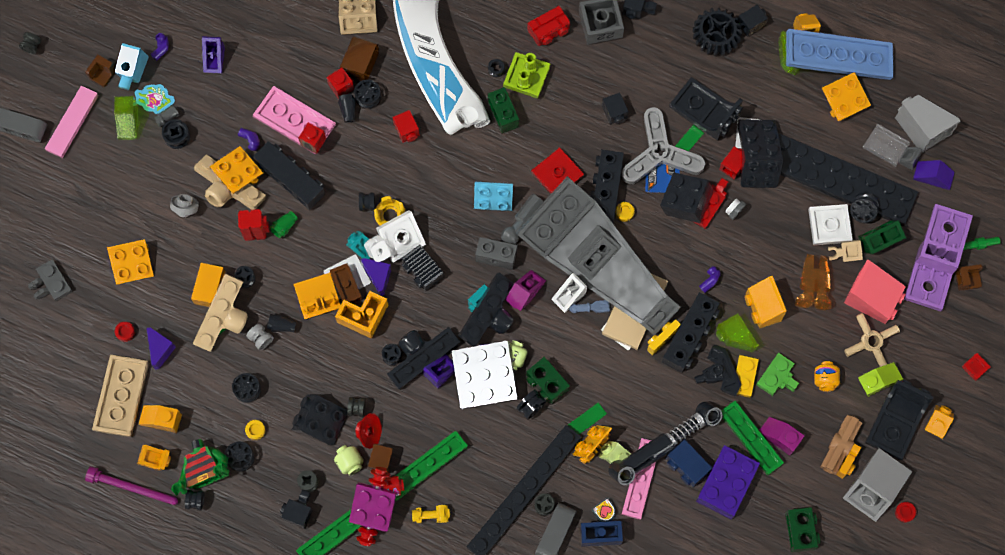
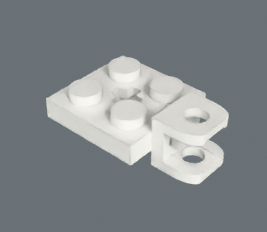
M408 210L377 227L376 230L379 235L369 239L364 244V247L369 257L373 258L376 262L383 261L388 257L392 262H395L419 244L424 246L426 243L412 212ZM400 232H405L403 240L397 239Z

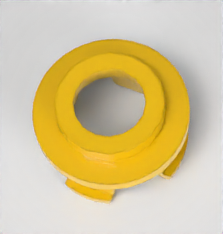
M391 196L381 198V202L374 209L377 224L381 226L388 222L383 217L384 212L388 209L395 210L397 216L405 213L403 203L392 199Z

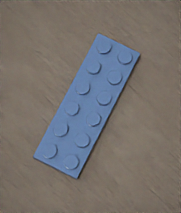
M788 29L786 31V66L841 74L855 72L856 76L891 80L893 78V43Z

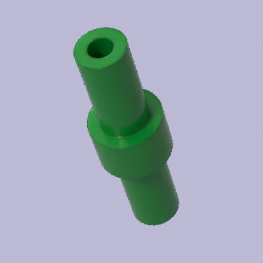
M976 238L975 241L965 242L963 250L973 248L977 250L985 249L986 246L1000 244V238Z

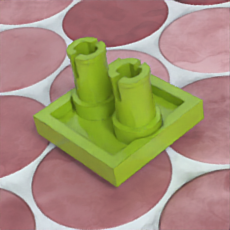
M515 52L503 87L538 99L550 69V63L536 59L533 53L523 55Z

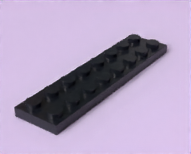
M778 133L783 156L780 175L851 205L859 193H871L879 201L877 216L889 221L898 220L901 226L905 225L918 191Z

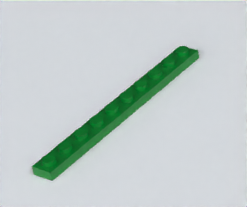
M454 431L396 475L399 479H403L405 491H401V495L396 496L395 502L468 447L457 431ZM350 509L298 548L296 552L299 555H325L355 533L362 525L349 522Z

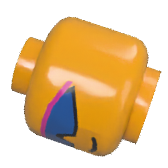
M824 361L815 368L814 383L819 387V390L834 391L840 385V369L833 365V362Z

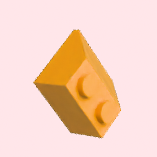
M773 276L748 288L745 301L747 306H751L753 322L758 324L759 329L781 322L786 313V308Z

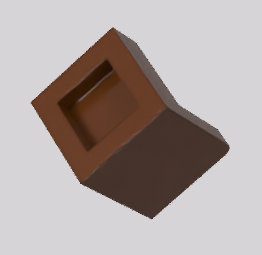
M97 54L85 73L89 80L105 87L115 74L116 68L112 62Z
M982 264L958 268L955 276L959 291L982 287L979 274L982 270Z
M374 444L368 469L371 471L375 467H384L389 472V463L393 449Z

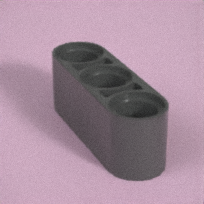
M0 108L1 132L34 142H41L47 128V123Z
M558 502L535 555L558 554L577 512L576 510Z

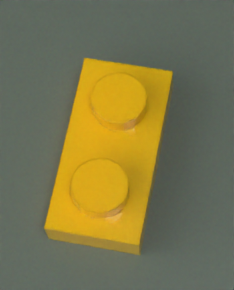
M676 319L672 323L667 322L661 329L663 332L659 336L654 335L648 341L647 351L653 356L678 331L681 324Z
M739 355L736 373L741 382V387L737 395L751 397L759 359Z

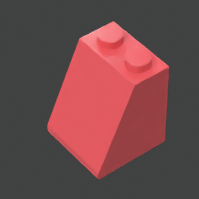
M867 260L844 303L886 324L889 319H894L898 311L895 307L897 303H902L906 295L903 293L906 286L873 262Z

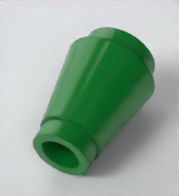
M290 211L273 221L270 230L278 238L285 237L298 218Z

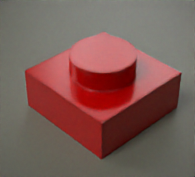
M976 353L962 368L976 381L990 368V365Z

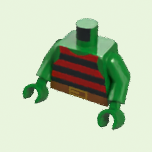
M202 439L192 441L191 444L194 452L184 456L179 481L171 487L172 492L176 496H178L179 492L186 494V487L198 490L229 476V469H227L228 457L219 449L204 446Z

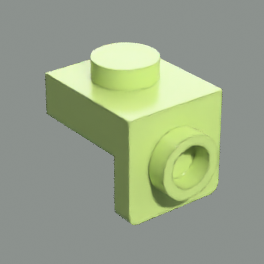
M608 441L602 446L598 457L611 464L616 460L622 461L631 453L619 443Z

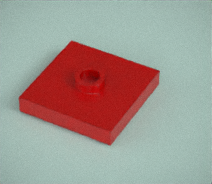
M558 148L531 170V173L550 194L567 176L575 183L584 177V173L561 148Z

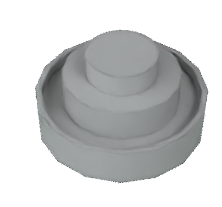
M180 194L171 198L170 208L180 217H187L198 211L199 202L190 195Z

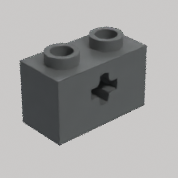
M480 237L475 254L476 262L513 270L517 255V245Z

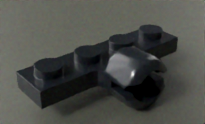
M500 272L496 273L458 336L472 347H475L487 327L492 328L498 334L505 333L513 324L514 318L513 315L503 308L502 304L514 283Z
M449 327L428 342L421 337L418 331L412 330L403 336L398 344L407 358L387 373V376L399 390L420 374L425 366L442 357L459 344L460 341Z

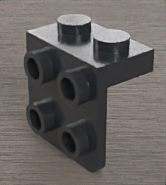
M307 394L300 403L301 409L293 419L291 430L296 433L307 434L327 445H334L347 416V410L316 394Z

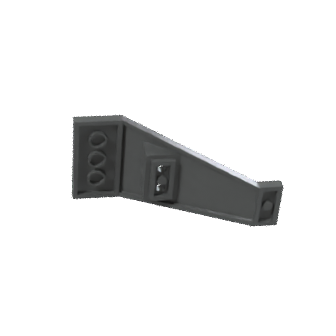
M568 176L516 232L520 238L545 259L569 275L575 273L587 288L639 322L653 335L681 308L663 291L597 202ZM601 245H605L603 250H599ZM588 259H592L590 264H586Z

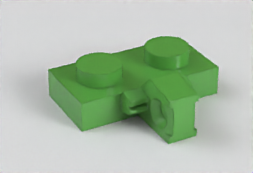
M778 353L756 385L771 396H773L778 387L781 389L786 387L794 392L799 383L791 378L793 374L789 371L795 363Z

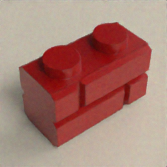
M560 6L527 23V30L537 46L550 44L553 38L558 35L560 37L566 35L570 29V21Z
M260 209L251 210L250 212L248 210L239 211L238 226L245 241L254 240L255 238L257 240L266 239V233H270L267 216L263 215Z

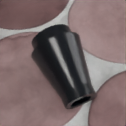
M352 94L339 96L338 105L343 115L344 123L355 122L356 99H354Z
M277 313L275 315L270 314L267 329H270L271 332L294 333L296 321H292Z

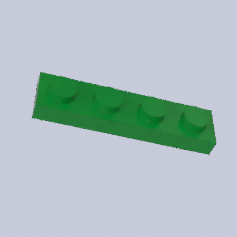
M736 401L721 410L724 421L756 462L760 463L759 466L767 476L784 464Z

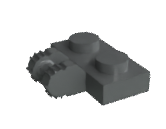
M53 259L36 268L41 278H37L28 284L30 290L36 289L43 284L46 285V288H42L34 294L35 299L38 300L51 294L57 302L73 292Z

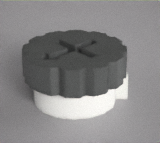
M736 198L726 209V213L733 220L747 204L743 201L740 202Z

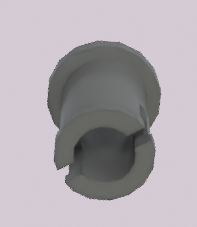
M171 106L161 114L157 113L154 120L161 127L166 122L178 117L179 113L174 106Z

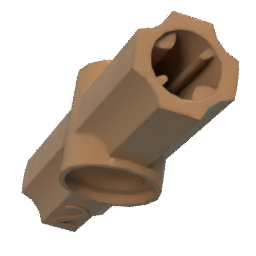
M847 415L838 433L834 435L828 447L829 451L820 466L827 473L836 475L862 425L859 419Z

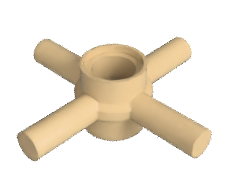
M863 313L858 314L856 318L864 334L861 337V342L844 350L846 356H851L866 349L873 351L880 367L887 365L880 347L884 339L900 332L898 326L894 325L878 333L870 329ZM873 335L876 342L873 346H870L868 339Z

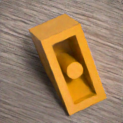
M800 14L795 17L793 23L795 30L818 33L821 27L814 14Z
M160 405L143 406L139 425L177 433L182 414L178 409Z

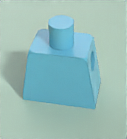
M122 43L115 73L121 78L118 85L119 88L129 90L131 82H140L149 58L141 48Z

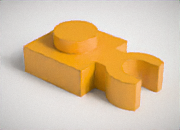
M854 443L849 454L843 460L836 474L842 479L846 474L850 476L855 468L853 462L861 449L860 446Z

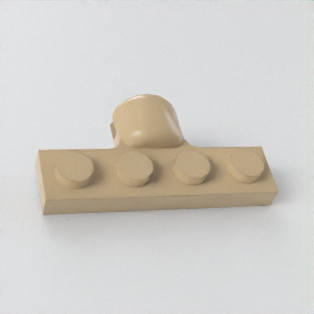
M207 154L194 166V170L213 183L206 190L205 197L214 207H222L229 199L235 198L251 210H255L266 198L264 193L250 184L232 194L210 168L217 161Z
M225 273L193 341L194 345L211 352L222 329H228L237 334L243 330L248 317L247 313L235 308L233 305L242 286V280Z

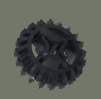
M719 7L717 11L711 8L709 12L705 10L703 15H698V20L694 21L692 32L694 33L693 40H697L696 46L701 45V51L707 49V54L714 52V56H717V53L720 52L723 56L725 51L730 53L732 48H737V43L741 41L742 30L740 29L742 25L738 23V17L733 18V12L727 14V9L722 12ZM708 24L709 30L704 34L703 27ZM730 29L732 36L727 40L725 33Z

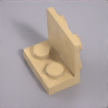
M339 0L341 35L377 32L376 0Z

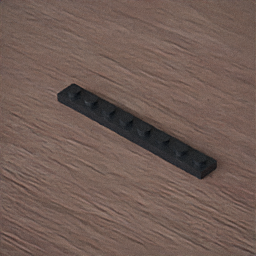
M565 425L466 548L474 555H487L579 442L581 436Z

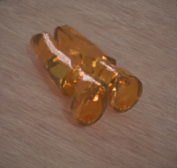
M807 254L800 281V289L804 290V292L795 300L797 307H811L814 304V292H817L814 307L818 310H829L832 308V301L826 295V292L830 291V273L826 256H820L819 268L815 269L814 255Z

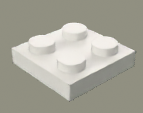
M847 204L809 207L813 245L838 244L852 241Z

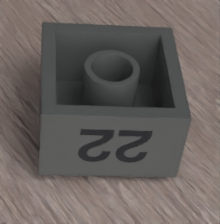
M589 0L579 3V15L587 45L623 38L624 26L617 0Z

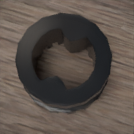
M493 59L489 62L488 72L492 77L496 78L504 74L505 65L503 61ZM495 64L499 65V68H501V70L494 71V68L492 66Z

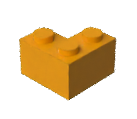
M369 291L362 307L343 300L335 315L336 321L372 339L388 307V300Z

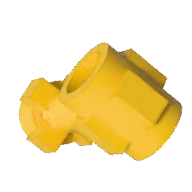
M438 505L436 510L421 511V508L412 510L413 522L422 523V519L434 518L437 519V523L449 522L450 510L448 505Z

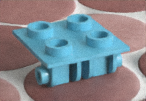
M475 182L474 209L512 211L513 184Z

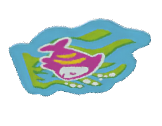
M161 84L147 85L143 90L137 89L135 91L136 103L143 106L144 110L153 111L155 114H160L175 102L174 96L168 95L167 89Z

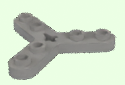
M655 107L647 109L644 114V124L649 148L623 168L621 173L623 181L628 184H634L661 163L693 175L700 174L705 166L704 159L697 154L669 145L662 112ZM657 144H659L661 151H665L663 152L662 156H659L658 153H655L657 152L658 148Z

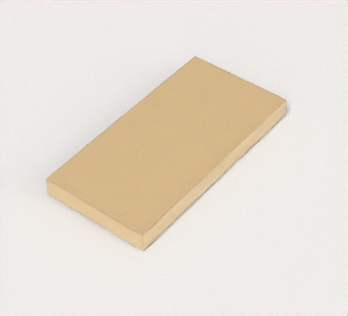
M651 274L664 291L668 281ZM614 306L602 335L637 350L646 332V328Z
M110 355L92 427L93 431L132 437L149 361Z

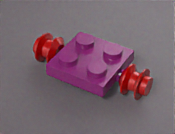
M375 467V469L370 471L374 475V477L369 478V482L373 486L360 482L356 485L349 522L362 525V527L358 528L361 535L357 536L356 539L363 546H371V544L376 543L373 536L377 535L378 532L375 529L388 532L397 492L381 488L389 484L385 478L389 477L390 473L384 467Z

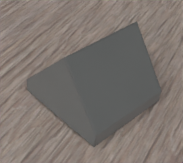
M907 147L898 162L913 170L922 155V149Z

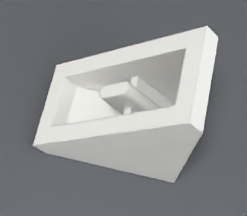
M572 273L552 300L565 313L571 305L577 303L586 294L587 286L575 273Z

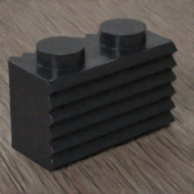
M420 244L402 257V268L407 274L411 273L415 277L413 281L418 288L423 287L427 291L444 278L443 271Z

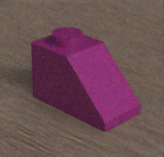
M530 270L515 282L505 300L513 308L521 311L532 301L546 280Z
M771 417L767 419L759 430L765 439L789 456L804 438L802 433L789 424Z

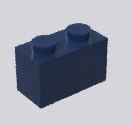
M685 439L666 458L668 461L667 465L673 471L677 470L682 475L680 477L682 481L688 486L695 487L712 470V467Z
M621 521L581 523L580 525L581 547L621 545L623 542Z

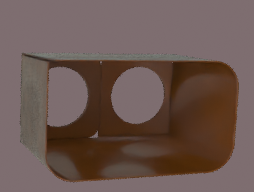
M352 37L340 68L342 67L351 78L360 81L368 80L379 54L378 44Z

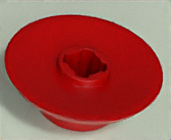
M373 413L367 414L359 421L355 429L356 437L368 449H372L374 444L379 443L382 433L381 421Z

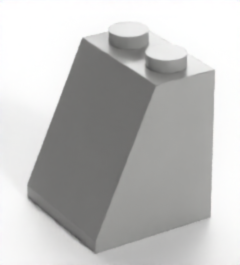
M920 95L906 98L895 117L915 146L922 149V153L952 135L960 122L958 117Z
M879 448L846 492L843 499L876 522L892 504L912 471Z

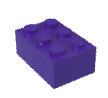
M724 445L696 502L732 520L760 463Z

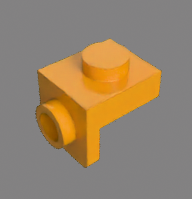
M936 405L933 414L925 426V430L943 439L954 419L952 410L944 405H941V407Z
M142 445L137 464L158 471L164 470L170 463V451Z

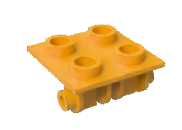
M855 72L822 87L832 108L830 114L833 118L836 117L838 121L871 106Z
M241 146L210 166L232 194L249 183L256 184L259 181L258 177L263 174Z
M145 239L107 247L116 284L154 276L148 253L149 247Z
M330 273L294 284L304 319L339 309L341 306Z
M600 425L593 426L588 431V436L585 440L580 441L575 446V451L572 455L580 457L579 460L583 464L589 463L595 456L594 453H598L596 447L601 449V446L609 440V432L612 428Z

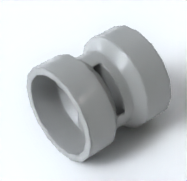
M261 323L252 327L246 335L250 341L255 342V346L259 350L266 348L274 339L270 333L265 331Z

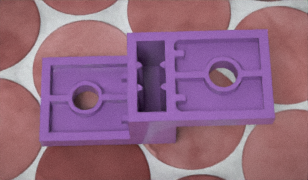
M938 204L934 205L924 241L918 248L904 300L940 312L942 311L952 274L959 266L973 215ZM944 224H950L953 227V231L946 232L943 227ZM930 283L933 290L926 291L923 284Z

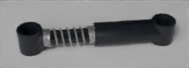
M707 401L701 402L696 408V414L692 415L691 419L688 418L687 422L683 421L682 425L679 424L678 428L674 427V431L670 430V433H662L622 461H613L608 469L609 475L621 485L630 484L636 474L672 451L678 441L682 442V438L686 439V436H690L691 432L695 433L694 430H699V428L701 429L704 426L717 425L722 419V411Z

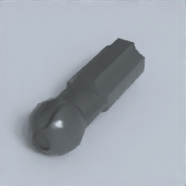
M531 194L515 215L516 222L512 227L503 229L501 233L503 242L509 244L518 242L520 237L516 232L544 202L541 198Z

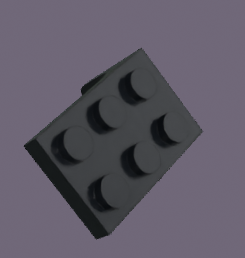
M691 77L669 104V108L718 141L721 136H726L730 130L729 126L731 123H736L739 119L740 112L743 109V106H741L743 99L739 98L736 103L728 102Z
M738 119L737 126L742 149L740 186L776 188L783 163L776 121L768 119Z
M897 380L890 388L865 443L876 449L880 448L890 456L901 461L924 412L934 397L925 389L913 387L909 381Z

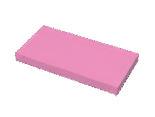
M275 86L272 87L253 114L255 119L299 145L298 137L308 122L324 130L326 138L336 125L334 121Z

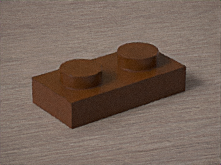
M348 263L330 270L342 302L345 300L353 303L362 299Z

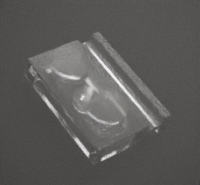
M877 124L863 148L896 167L910 142Z

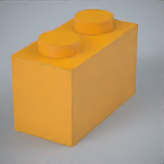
M205 263L200 264L191 297L194 304L210 307L226 273L223 267Z

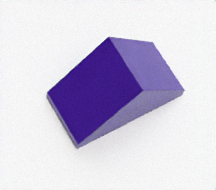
M202 36L203 72L222 73L225 47L221 37Z
M941 160L918 161L913 180L950 190L954 171Z
M366 258L361 259L364 270L380 296H383L391 272L390 264Z
M150 327L147 328L151 364L157 370L160 369L176 347L170 340Z
M445 354L424 367V376L439 389L455 373L454 363Z

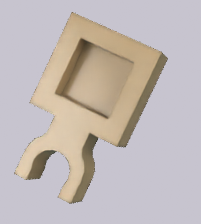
M861 240L841 242V248L835 246L828 247L829 251H836L834 256H829V260H835L841 256L843 262L863 260Z

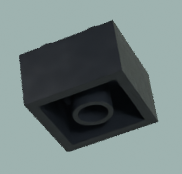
M673 172L660 206L667 216L701 223L713 193V188L706 179Z

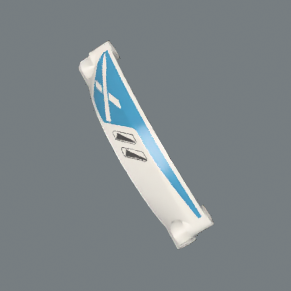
M393 0L396 24L405 55L423 94L443 125L444 130L452 135L463 127L468 128L473 124L475 128L488 125L490 119L482 99L470 87L457 69L442 38L437 13L439 0Z

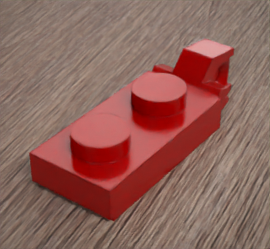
M721 178L717 186L712 184L713 193L701 223H694L704 229L707 228L725 200L727 193L724 189L728 181Z

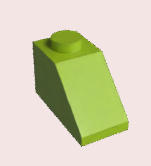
M894 362L858 377L868 397L894 385L897 380H903Z

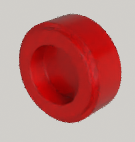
M121 322L115 327V335L120 341L128 342L135 336V329L131 323Z
M902 502L896 507L895 516L899 521L907 523L915 518L916 509L913 504Z

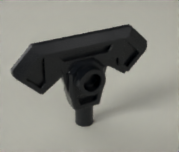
M713 345L707 359L715 364L703 370L701 375L695 376L694 380L696 384L705 381L707 384L723 381L721 391L736 396L741 387V382L725 348Z

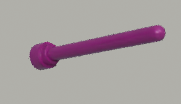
M90 466L86 473L85 481L90 483H98L100 481L172 505L178 503L176 497L104 475L102 471H99V468Z

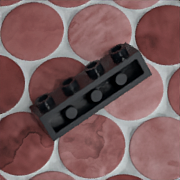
M268 141L253 156L255 164L310 211L325 195L324 185L318 179L313 180L310 177V173L304 167L300 169L296 165L297 162L290 155L285 156L282 153L283 150L277 144L273 145Z
M601 149V155L596 157L595 166L599 168L598 173H594L592 184H596L595 191L591 190V197L613 223L624 153Z
M700 292L698 293L663 356L662 363L681 373L685 368L689 369L694 360L691 358L693 352L698 353L702 345L700 339L703 335L707 336L711 329L709 325L711 319L716 320L720 312L717 309L720 304L719 302Z

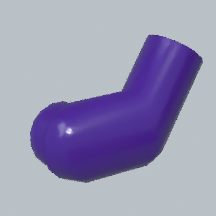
M158 33L155 37L157 49L151 53V56L156 61L169 49V39L163 33Z
M240 128L238 136L248 140V148L250 150L257 151L261 143L258 135L250 130Z
M712 266L707 271L710 277L699 285L704 293L717 283L721 275L720 270H717L715 266Z

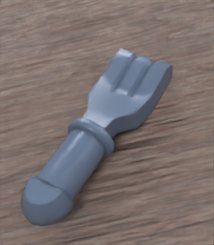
M606 300L595 301L593 304H573L569 308L572 313L590 312V310L596 313L611 311L610 304Z

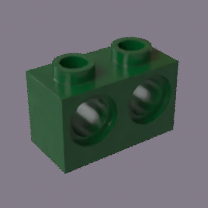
M503 87L487 93L488 104L501 133L519 128V118L506 88Z
M890 220L859 235L858 238L861 240L865 253L874 254L905 239L906 236L899 221Z
M545 357L526 371V380L533 388L536 387L540 391L539 396L544 397L551 405L569 391L570 385ZM537 371H543L545 373V377L541 379L537 378L535 376V373ZM554 385L558 388V391L550 393L547 388Z
M812 507L787 510L785 517L791 553L818 548L820 536L815 531L817 517L816 513L812 512ZM797 516H804L806 524H800L797 521ZM800 536H808L810 540L809 544H803L800 540Z

